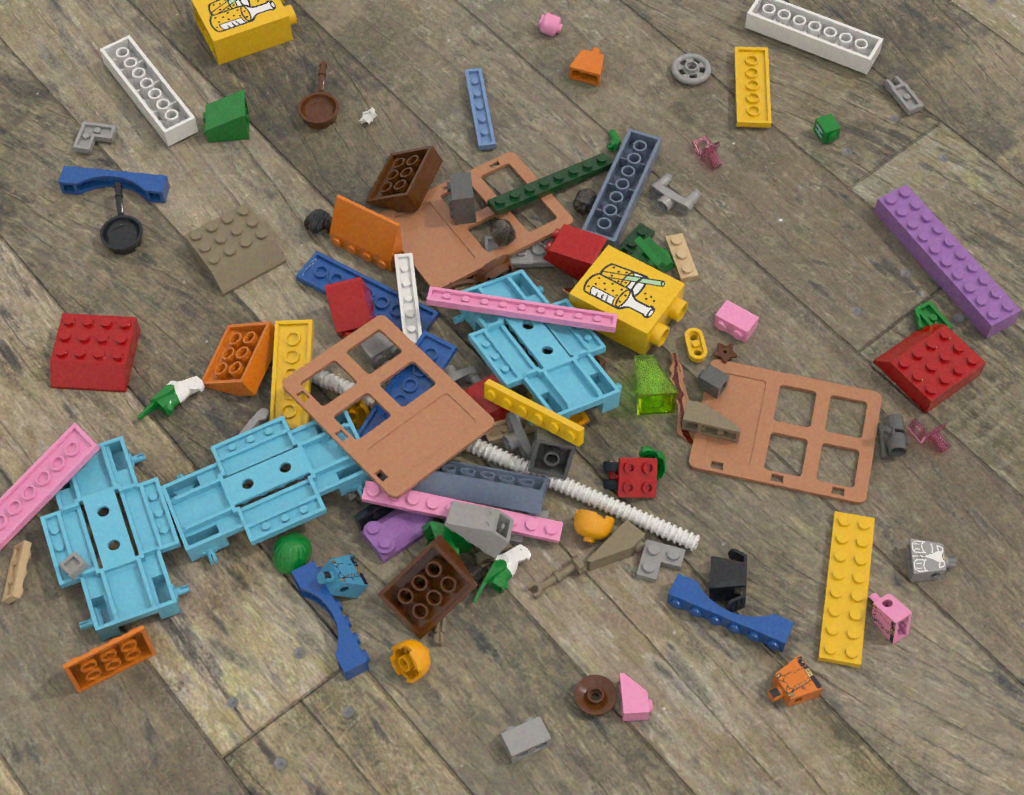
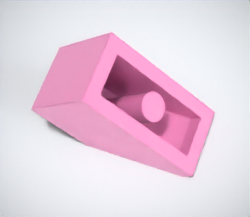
M620 673L619 691L622 721L648 720L649 712H653L652 699H648V693L625 673Z

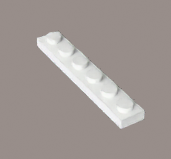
M413 253L394 254L402 330L415 344L421 336L422 330Z

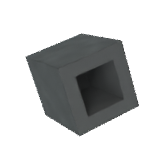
M709 365L698 376V388L718 399L728 386L729 375Z

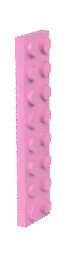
M75 422L0 498V551L101 449Z

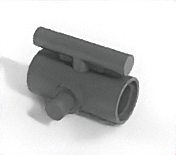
M890 414L885 417V423H878L881 459L883 460L889 459V455L895 457L905 455L907 453V446L911 444V439L905 434L903 416L900 414Z

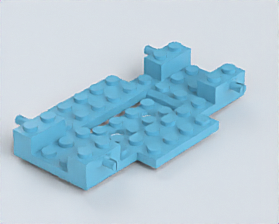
M523 269L462 290L465 292L550 304L542 294L544 292L541 285L537 287ZM567 298L552 303V305L574 308ZM459 310L461 314L453 317L455 324L466 321L475 331L468 334V340L504 387L510 389L524 384L533 396V402L569 420L570 416L595 406L601 413L619 406L622 385L620 382L615 384L595 360L594 356L606 352V346L592 329ZM508 324L509 329L517 335L518 341L521 344H524V346L528 350V354L530 356H533L534 359L537 361L538 367L535 366V364L525 353L522 347L518 344L515 338L511 335V333L508 331L505 325ZM527 324L533 326V328L525 329L523 325ZM542 350H552V353L544 354Z
M347 410L335 417V420L354 439H360ZM283 415L211 446L210 448L216 463L186 476L179 474L180 477L176 476L177 480L161 486L190 559L195 561L208 556L210 564L215 565L214 561L216 564L219 562L215 552L230 545L227 537L245 530L253 546L328 513L321 496L339 489L341 496L357 490L360 498H362L366 480L374 481L315 421L290 430ZM342 432L337 434L342 441L347 438ZM289 464L291 469L288 472L283 473L280 471L281 466ZM310 474V476L307 477L308 479L287 487L281 491H278L265 498L248 504L242 508H240V506L235 507L240 504L245 505L249 502V500L254 499L258 496L263 497L267 495L268 492L276 488H284L286 484L293 482L295 480H302L306 475ZM248 480L254 482L251 488H243L244 482Z
M123 436L97 444L101 449L55 494L59 511L40 517L59 585L62 589L81 582L91 618L79 622L82 631L94 626L100 641L120 635V626L159 613L162 620L181 613L178 596L190 592L188 584L175 588L162 557V553L179 548L181 544L159 479L156 477L138 483L135 463L146 459L144 453L132 456L128 452ZM115 493H120L138 549V556H135ZM83 504L102 562L103 568L101 569L99 567L97 557L93 548V544L90 538V534L86 525V521L82 512L81 505ZM102 508L109 509V514L104 517L99 516L98 512ZM114 541L120 543L118 549H109L110 543ZM75 551L89 567L72 580L61 569L59 564Z

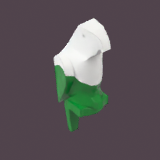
M197 376L183 381H170L150 400L151 403L137 416L138 420H142L155 409H160L165 415L170 417L177 405L183 403L191 394L204 390L203 381Z
M519 544L511 550L498 555L483 580L473 603H476L487 584L499 593L508 590L509 585L507 581L515 574L518 563L526 559L529 561L531 557L528 548Z

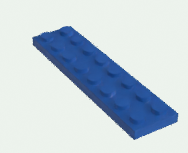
M318 251L314 253L296 275L297 281L326 295L324 285L361 277L370 289L374 316H386L403 332L398 291ZM418 302L422 333L424 330L428 332L438 319L439 312Z
M425 330L415 343L443 371L457 351L456 346ZM411 364L392 378L385 391L400 406L404 407L435 384L416 365ZM377 403L357 432L360 438L390 417Z

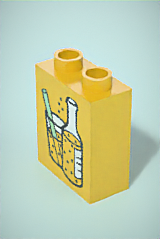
M191 0L196 23L218 65L293 40L291 26L297 24V18L291 5L283 6L282 3L285 0Z
M610 245L604 249L569 293V302L574 308L618 314L615 333L595 331L643 356L653 344L657 347L662 346L670 331V327L667 326L671 319L679 322L688 308V302L683 300L685 287L683 282Z

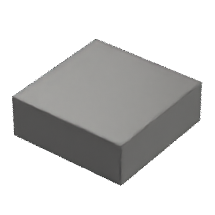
M75 551L59 564L61 569L72 580L89 567Z

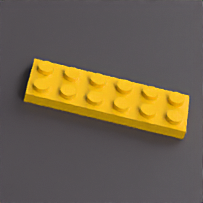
M735 46L736 127L771 128L768 48Z
M312 319L275 321L269 421L284 415L290 430L309 423V415L283 389L282 382L285 378L312 361L314 321ZM309 379L302 386L311 393V379ZM303 393L298 396L303 402L308 399Z

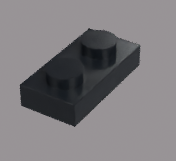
M371 504L354 515L359 530L362 531L368 522L378 521L395 509Z

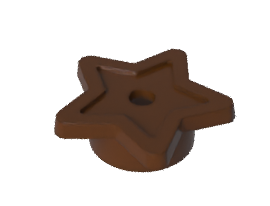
M718 343V350L713 353V356L722 360L723 363H727L731 358H737V354L733 351V344L725 346Z

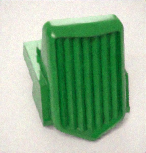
M640 236L634 240L638 246L631 257L663 273L675 267L669 251L657 245L650 236L645 240Z
M430 521L421 527L427 540V546L440 534L452 546L458 556H460V553L469 552L472 549L473 544L468 543L456 532L450 531L443 523Z

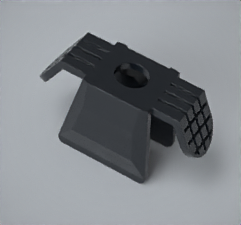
M730 549L728 552L730 559L716 556L711 557L709 598L714 602L729 601L726 604V610L736 612L745 608L747 555L737 549ZM742 587V594H736L735 588Z

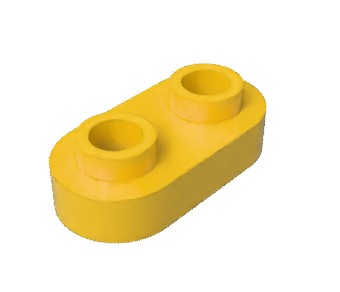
M689 328L684 335L688 357L692 362L701 363L707 357V347L703 333L697 328Z

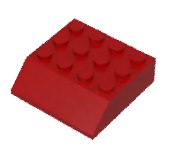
M62 313L50 359L51 388L127 392L141 331L137 318Z
M934 323L931 326L926 325L921 330H917L873 361L925 413L931 411L980 376L986 364L950 328L944 324Z

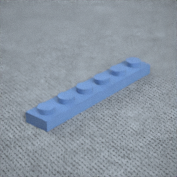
M465 69L478 149H495L496 142L482 69Z

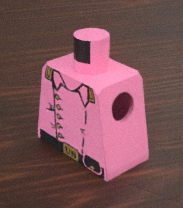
M873 593L868 597L867 602L872 606V621L892 645L909 634L912 612L892 594L880 597L877 593Z

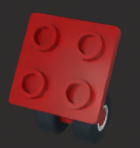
M620 457L619 461H604L603 470L609 472V479H603V488L617 490L618 497L655 498L657 458Z

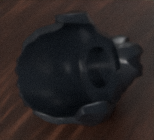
M316 209L305 218L304 226L306 230H309L310 225V230L314 234H318L324 229H327V234H330L332 216L323 209Z

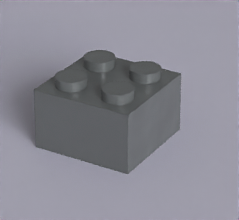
M471 172L449 174L450 182L446 183L447 192H451V194H448L449 206L453 205V207H449L450 217L454 218L455 225L476 223Z
M537 426L528 458V472L567 479L576 445Z

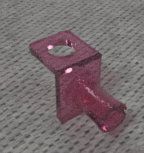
M707 135L692 141V145L700 159L707 156L712 169L722 166L723 163L716 152L720 145L719 141L711 144ZM705 142L707 146L701 150L698 147V143Z
M916 418L908 425L910 431L921 444L931 440L941 454L951 447L941 435V431L947 425L946 423H943L927 433ZM915 426L919 428L921 434L916 431Z

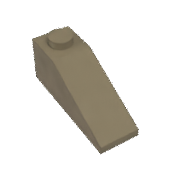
M687 400L682 430L735 442L739 441L741 429L707 404Z
M626 520L587 559L586 569L592 571L629 558L635 552H640L645 546V533Z

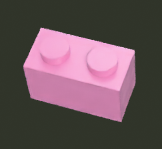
M726 300L715 315L714 326L720 331H725L732 335L735 339L746 343L757 328L759 317Z

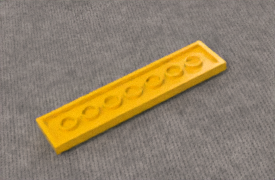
M834 512L818 661L857 668L861 666L875 518Z

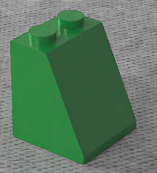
M244 90L205 105V112H203V122L205 123L203 125V135L207 136L208 143L250 139L249 111Z

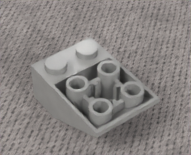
M452 501L445 526L450 531L462 536L468 543L480 548L485 554L496 558L510 542L514 520L499 509Z

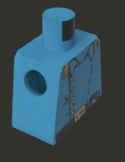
M353 555L329 560L317 575V581L320 584H326L330 594L333 596L358 598L369 586Z

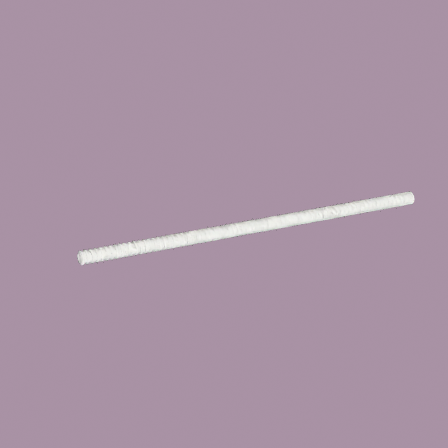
M324 370L311 378V383L314 382L315 385L324 387L326 390L329 389L336 394L340 393V395L355 385L353 382L345 381L344 378L335 376L332 373L330 374L328 371L324 372ZM370 396L363 397L362 399L365 400L368 408L371 407L373 409L376 402ZM480 438L466 448L468 453L477 454L478 457H483L484 460L488 459L489 462L493 461L494 464H499L500 467L504 466L505 469H510L512 472L549 478L548 488H554L556 492L559 490L561 494L570 495L572 499L576 498L577 501L582 500L583 504L593 505V508H599V511L604 510L606 514L609 512L611 516L615 515L617 519L621 518L622 521L628 520L633 525H638L640 529L643 527L645 531L649 530L651 534L661 535L662 539L667 538L669 542L672 540L674 544L679 543L680 547L683 545L685 549L690 548V551L693 552L700 541V535L698 534L695 536L693 532L688 533L687 529L684 531L682 527L677 528V525H671V522L666 523L664 519L654 518L653 514L648 515V512L643 513L641 509L632 508L630 504L620 503V500H614V497L609 498L607 494L598 493L596 489L592 490L591 487L586 488V485H580V482L575 483L573 479L570 481L569 477L561 479L528 472V460L525 461V458H520L519 455L514 456V453L509 454V451H504L503 448L498 449L496 445L493 447V444H487V441L482 442Z

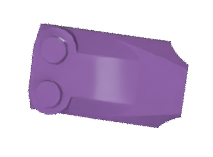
M395 509L378 521L368 522L364 526V530L360 532V535L383 564H385L425 537L421 527L433 521L434 517Z

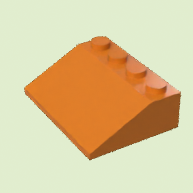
M339 194L336 196L330 227L331 243L336 247L347 250L352 255L363 258L366 262H371L383 270L386 269L392 272L395 268L394 254H403L400 224Z
M272 322L228 325L203 375L202 381L205 388L237 396H255L273 358L275 326Z
M142 625L131 629L120 637L111 639L100 647H95L89 652L71 659L62 666L79 694L156 655V652Z

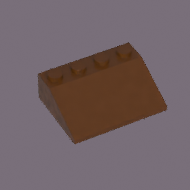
M433 145L391 153L366 203L401 212L419 210L443 162Z
M439 534L377 595L421 640L478 584L456 551Z

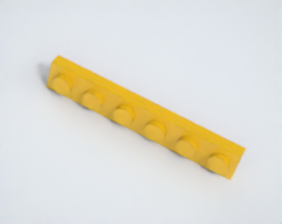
M490 379L484 383L485 399L578 447L584 443V427Z

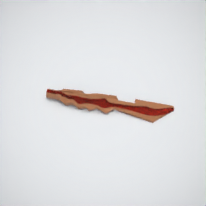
M672 353L670 355L671 366L669 372L671 376L669 382L671 383L670 389L674 393L672 401L678 405L676 433L692 445L694 432L681 429L687 400H689L683 383L685 377L682 365L679 363L678 354Z

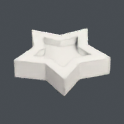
M372 107L368 111L363 112L359 122L361 124L366 122L370 124L373 118L378 116L375 113V109Z

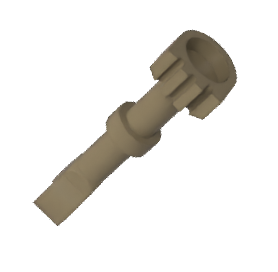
M576 555L571 558V564L559 571L555 570L552 572L553 575L542 582H531L527 586L528 590L538 589L533 594L534 599H538L546 588L556 582L563 581V578L576 570L578 575L585 573V564Z

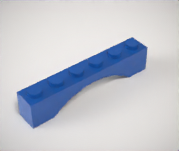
M64 166L58 181L62 193L80 195L97 188L114 187L116 182H120L123 189L136 192L148 202L157 203L166 202L170 189L168 177L165 175L76 166Z
M312 561L291 571L293 580L302 597L320 605L335 622L338 630V647L335 656L337 664L347 681L369 670L368 662L370 658L365 649L361 650L359 646L361 641L357 633H352L350 630L352 624L348 616L342 615L341 611L343 608L339 599L334 600L326 584H320L317 581V575L322 568L321 566L317 567L315 562Z
M677 574L668 594L667 603L672 607L686 610L695 617L707 619L713 625L726 627L732 633H740L747 636L753 642H761L772 650L783 652L794 622L776 614L751 617L730 612L712 601L701 589L697 581L681 574Z

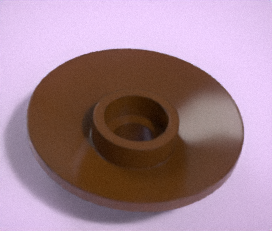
M589 675L578 682L574 698L577 706L584 713L600 716L608 713L614 707L617 700V691L614 684L608 678L601 675ZM596 695L599 697V700L594 701L591 697Z

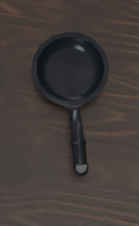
M116 182L114 185V198L116 199L118 215L104 223L100 230V238L102 243L115 254L127 255L136 251L135 248L141 245L143 227L136 218L124 215L123 186L120 182Z

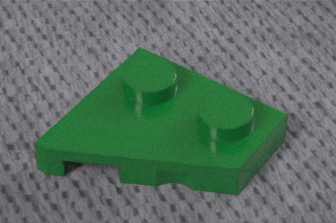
M930 300L914 309L918 330H921L926 325L931 326L933 323L944 324L952 330L953 326Z

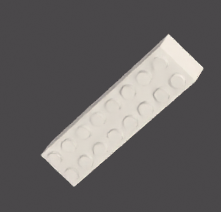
M755 0L746 16L745 28L864 74H868L880 53L883 38L783 0Z
M130 35L100 49L106 67L168 147L199 132L193 114Z

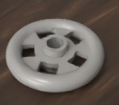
M687 53L678 56L673 61L671 71L673 76L681 83L696 85L703 83L709 78L711 65L703 56ZM683 61L686 62L684 66L680 64ZM700 69H705L704 73L699 72ZM683 70L684 74L681 75L679 71Z

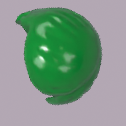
M298 532L288 533L278 538L272 554L274 568L282 574L292 575L291 571L306 565L310 561L312 554L310 540Z

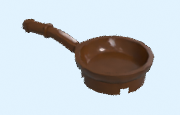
M324 61L319 64L318 92L305 96L298 106L299 115L304 123H307L308 127L317 130L326 129L329 127V124H334L339 111V104L335 97L324 92L327 63Z
M507 254L499 256L479 269L472 279H463L454 283L450 282L443 288L456 290L457 287L482 284L513 273L515 269L511 265V257Z

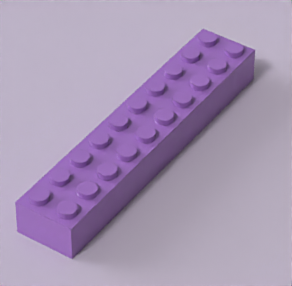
M908 185L878 198L874 213L986 339L1016 323L1021 312L1019 307Z

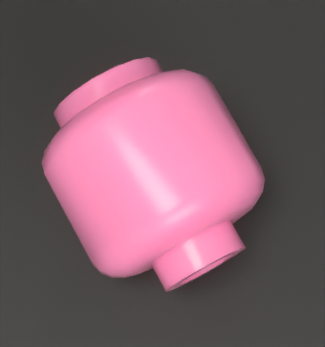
M550 12L545 13V15L542 14L538 23L539 31L550 37L555 36L556 33L559 34L563 26L560 23L561 18Z

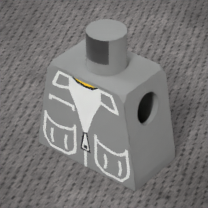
M918 539L909 540L906 551L911 583L941 579L946 572V568H956V556L945 555L943 544Z

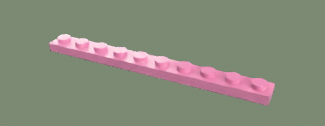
M432 286L429 288L426 305L612 333H615L618 314Z
M367 480L361 498L362 502L441 519L447 518L452 501L485 506L409 490L400 498L393 499L375 482ZM499 509L514 520L511 534L559 544L563 522Z

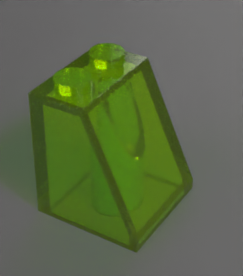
M641 354L634 356L632 383L636 415L675 413L677 388L654 355Z

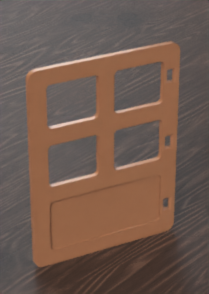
M507 152L467 171L471 172L473 190L486 205L487 200L497 196L482 179L505 167H510L525 184L538 180L515 153ZM498 163V166H496V167H494V168H491V167H490V166H492V165ZM446 182L428 190L419 210L397 213V210L387 209L379 213L400 224L403 254L413 253L415 270L429 287L443 288L450 282L454 283L476 274L485 264L499 256L507 254L511 257L551 237L556 228L560 230L563 224L573 225V217L552 194L539 198V200L556 219L533 231H527L511 211L497 216L488 206L475 212L476 223L455 225L454 218L450 217L449 206L442 199V197L451 194V192L448 193L447 190H444L447 187ZM496 217L513 235L515 240L487 252L470 233L469 229Z
M383 315L376 316L285 378L282 382L283 389L393 499L403 496L494 427L493 417ZM380 332L401 353L373 373L368 374L347 353ZM336 363L356 384L327 405L322 406L302 384L331 364ZM414 364L435 385L408 405L402 407L381 385L409 365ZM302 393L308 398L305 402L298 397ZM370 396L390 417L360 439H354L335 420V417L363 397ZM342 432L347 438L342 441L337 434ZM382 472L387 478L382 481L377 476L378 473Z
M715 359L711 362L710 365L729 375L728 386L718 399L704 392L702 403L707 404L738 426L741 432L738 442L695 433L689 457L690 468L861 505L866 501L882 402L880 393L729 361L723 363L720 359ZM781 387L815 394L810 427L779 422L774 419L779 389ZM831 398L866 405L861 438L825 430ZM771 435L802 440L807 443L801 476L765 469L764 465ZM825 445L858 453L853 487L817 480L822 446ZM711 463L723 465L722 470L711 468ZM771 476L783 478V481H772ZM832 489L844 491L843 495L831 493Z

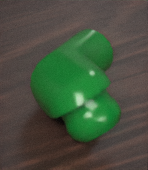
M610 130L608 136L611 140L610 143L606 144V147L609 151L614 152L619 148L621 139L615 130Z

